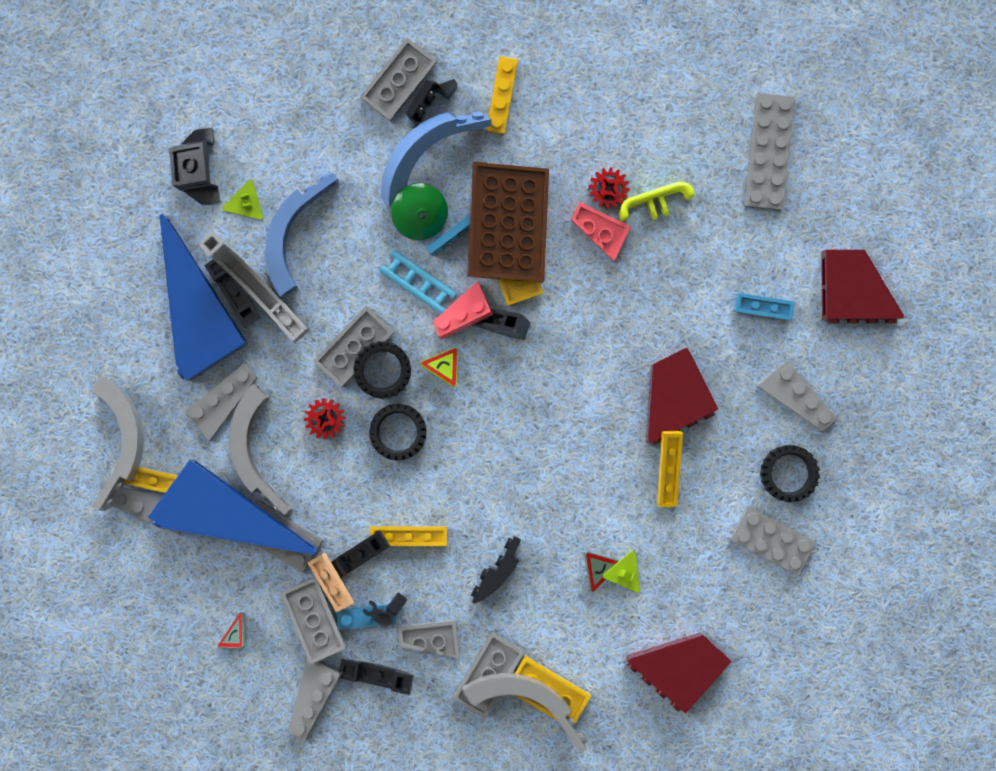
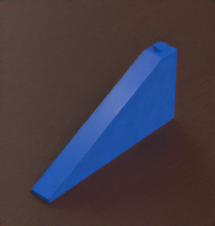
M161 214L159 217L175 362L178 367L177 373L182 379L191 381L239 351L248 343L169 218Z
M195 459L187 462L148 516L152 519L151 523L158 528L162 527L312 555L318 551L312 544Z

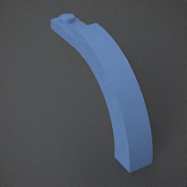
M447 112L419 124L404 137L392 153L382 179L381 199L388 206L392 205L397 193L407 186L410 174L419 158L433 144L450 135L491 127V119L482 112H474L472 115L467 116L458 115L456 117Z
M333 173L324 175L317 185H311L306 188L303 195L298 190L294 191L282 203L272 219L266 239V264L274 288L282 298L298 288L290 274L286 261V241L290 227L304 208L340 183Z

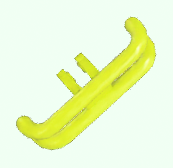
M677 182L625 200L620 207V220L622 222L627 221L629 218L628 209L647 203L652 219L656 220L658 215L653 202L656 199L664 217L668 216L669 212L664 199L665 196L680 192L686 200H691L695 192L688 183Z

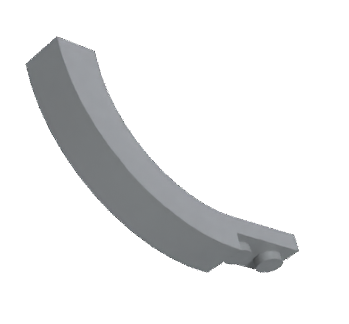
M213 230L198 243L209 257L228 272L256 300L295 344L310 331L260 275Z
M101 375L91 392L102 398L114 412L120 426L122 442L118 463L93 505L97 510L106 511L113 505V498L116 493L120 492L124 487V480L133 481L142 459L144 436L139 413L130 397L119 385Z
M252 384L240 399L232 418L230 427L232 460L239 477L249 491L253 493L259 489L261 497L266 501L269 499L274 504L272 507L277 513L286 515L293 508L261 476L251 455L250 433L252 424L262 405L270 398L257 384Z
M498 673L480 677L463 686V692L473 707L486 699L500 695H519L537 701L556 717L580 754L587 750L585 745L587 742L582 732L577 733L574 728L576 724L570 715L567 717L571 713L569 705L555 690L543 682L521 674Z

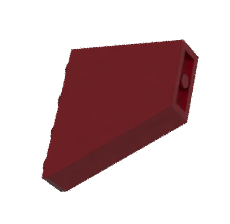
M828 249L821 252L822 320H828V324H838L840 320H847V324H857L859 320H866V324H876L878 320H885L886 324L897 323V320L904 319V314L865 249Z
M688 347L651 365L646 441L648 444L653 443V445L660 443L662 431H681L680 428L686 425L690 428L698 424L697 420L702 417L706 420L715 415L714 411L718 410V407Z
M700 632L630 654L626 657L627 666L634 673L640 672L643 675L641 679L649 686L653 684L657 688L656 692L663 699L666 697L672 701L670 705L676 711L682 710L685 714L732 662Z

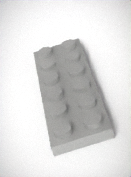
M765 93L756 94L744 207L783 210L795 97Z

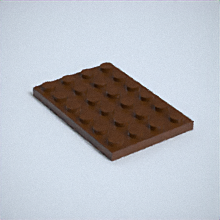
M473 162L467 277L535 283L544 282L549 169Z

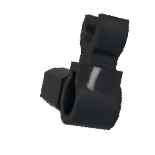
M397 592L387 605L386 612L382 609L379 610L376 603L370 600L369 604L373 607V610L367 611L363 609V613L366 616H373V620L380 627L387 628L392 623L393 615L397 616L408 600Z

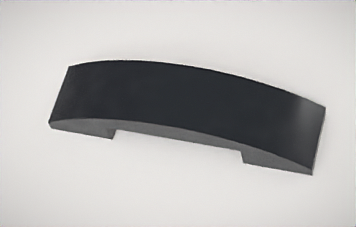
M213 259L204 265L235 311L234 313L244 328H247L261 318L245 289Z
M381 530L331 561L339 577L342 578L374 556L388 549L390 544Z
M341 659L339 672L342 675L340 679L369 683L389 688L393 692L411 695L414 675L380 664Z

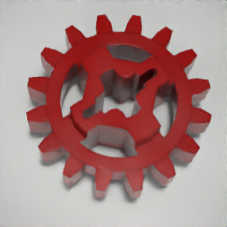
M610 167L609 171L606 172L605 168H602V174L595 172L596 178L591 177L590 181L593 184L588 186V189L592 190L589 196L595 197L592 202L598 201L599 208L605 205V209L608 210L609 206L612 205V208L616 209V203L621 206L623 204L622 199L627 200L628 196L625 193L630 191L629 188H626L629 181L623 180L626 175L620 176L619 169L613 172V168ZM597 183L601 186V190L598 193L596 190ZM606 185L613 187L612 192L610 190L605 191ZM619 185H621V194H620V195H619V192L617 191V187H618ZM603 198H611L612 201H607Z
M322 398V403L319 400H315V406L312 404L308 405L311 410L304 412L308 415V418H304L303 421H308L309 424L305 428L312 429L309 433L310 435L317 433V439L323 435L324 440H327L328 435L334 438V432L341 433L339 427H345V424L341 422L346 417L341 416L345 410L338 409L339 403L333 405V399H330L327 403L326 398ZM325 406L323 411L315 412L319 407ZM333 409L337 414V419L333 417ZM327 413V418L329 419V422H325L323 424V420L320 418L321 416H325ZM313 419H315L318 424L317 428L313 424ZM330 425L335 426L332 430L324 432L326 427Z

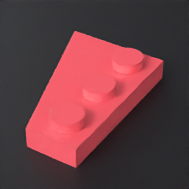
M581 202L578 203L571 218V221L610 259L615 261L631 226Z
M477 281L433 321L441 340L493 315L480 283Z

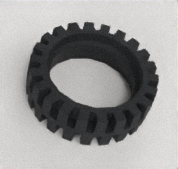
M376 341L363 347L354 361L353 371L358 386L367 395L374 398L384 399L398 395L400 391L405 389V386L409 383V378H411V365L408 356L399 346L388 341ZM380 351L395 355L401 365V373L398 380L392 386L386 388H376L370 385L363 373L367 358L373 353Z
M391 404L375 414L370 424L369 433L372 446L380 455L390 460L399 461L411 458L421 450L426 440L427 430L423 417L413 407L405 404ZM394 413H402L409 416L417 428V436L414 443L403 451H394L387 448L380 438L382 421Z
M784 445L777 447L767 454L763 464H761V482L766 491L778 500L785 502L802 501L804 498H808L819 484L820 474L818 471H820V468L817 466V460L814 459L808 450L799 446ZM789 454L801 458L808 469L806 483L802 488L794 492H784L777 488L771 475L772 467L776 460Z

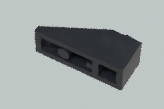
M491 309L493 315L473 324V326L525 340L530 326V322L523 314Z

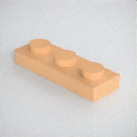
M325 552L307 562L336 612L354 603Z

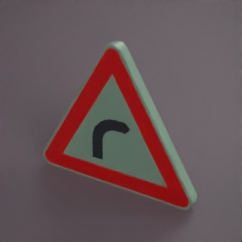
M586 551L584 557L589 590L595 592L606 580L603 578V574L614 566L618 560Z
M243 612L238 614L219 642L218 648L243 649L245 647L247 637L245 636Z

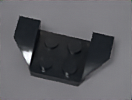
M455 79L440 84L436 81H425L406 111L408 121L413 129L419 125L417 121L421 122L426 114L424 112L426 107L433 104L436 92L446 99H450L458 86Z
M212 127L194 130L180 145L169 148L173 187L185 192L201 205L220 203L219 187L210 183L207 146L214 145Z

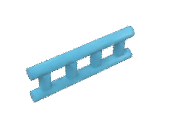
M393 250L390 256L395 260L389 268L383 265L379 272L442 314L446 310L442 306L448 296L453 299L457 293L402 254ZM400 264L410 269L404 279L395 273ZM416 275L426 280L420 290L410 284ZM432 285L441 291L435 301L426 295Z

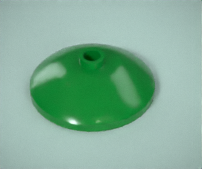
M414 183L404 187L397 193L391 206V218L394 226L403 236L412 240H426L435 236L442 230L448 217V205L445 197L437 188L426 183ZM425 212V216L420 218L419 213Z

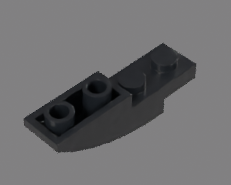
M514 535L512 539L510 537L507 539L504 545L506 551L503 556L499 555L495 563L498 566L497 569L489 566L488 570L486 568L483 569L479 577L482 581L479 587L475 585L470 595L473 597L472 602L474 604L494 593L511 575L519 562V559L513 555L521 538Z

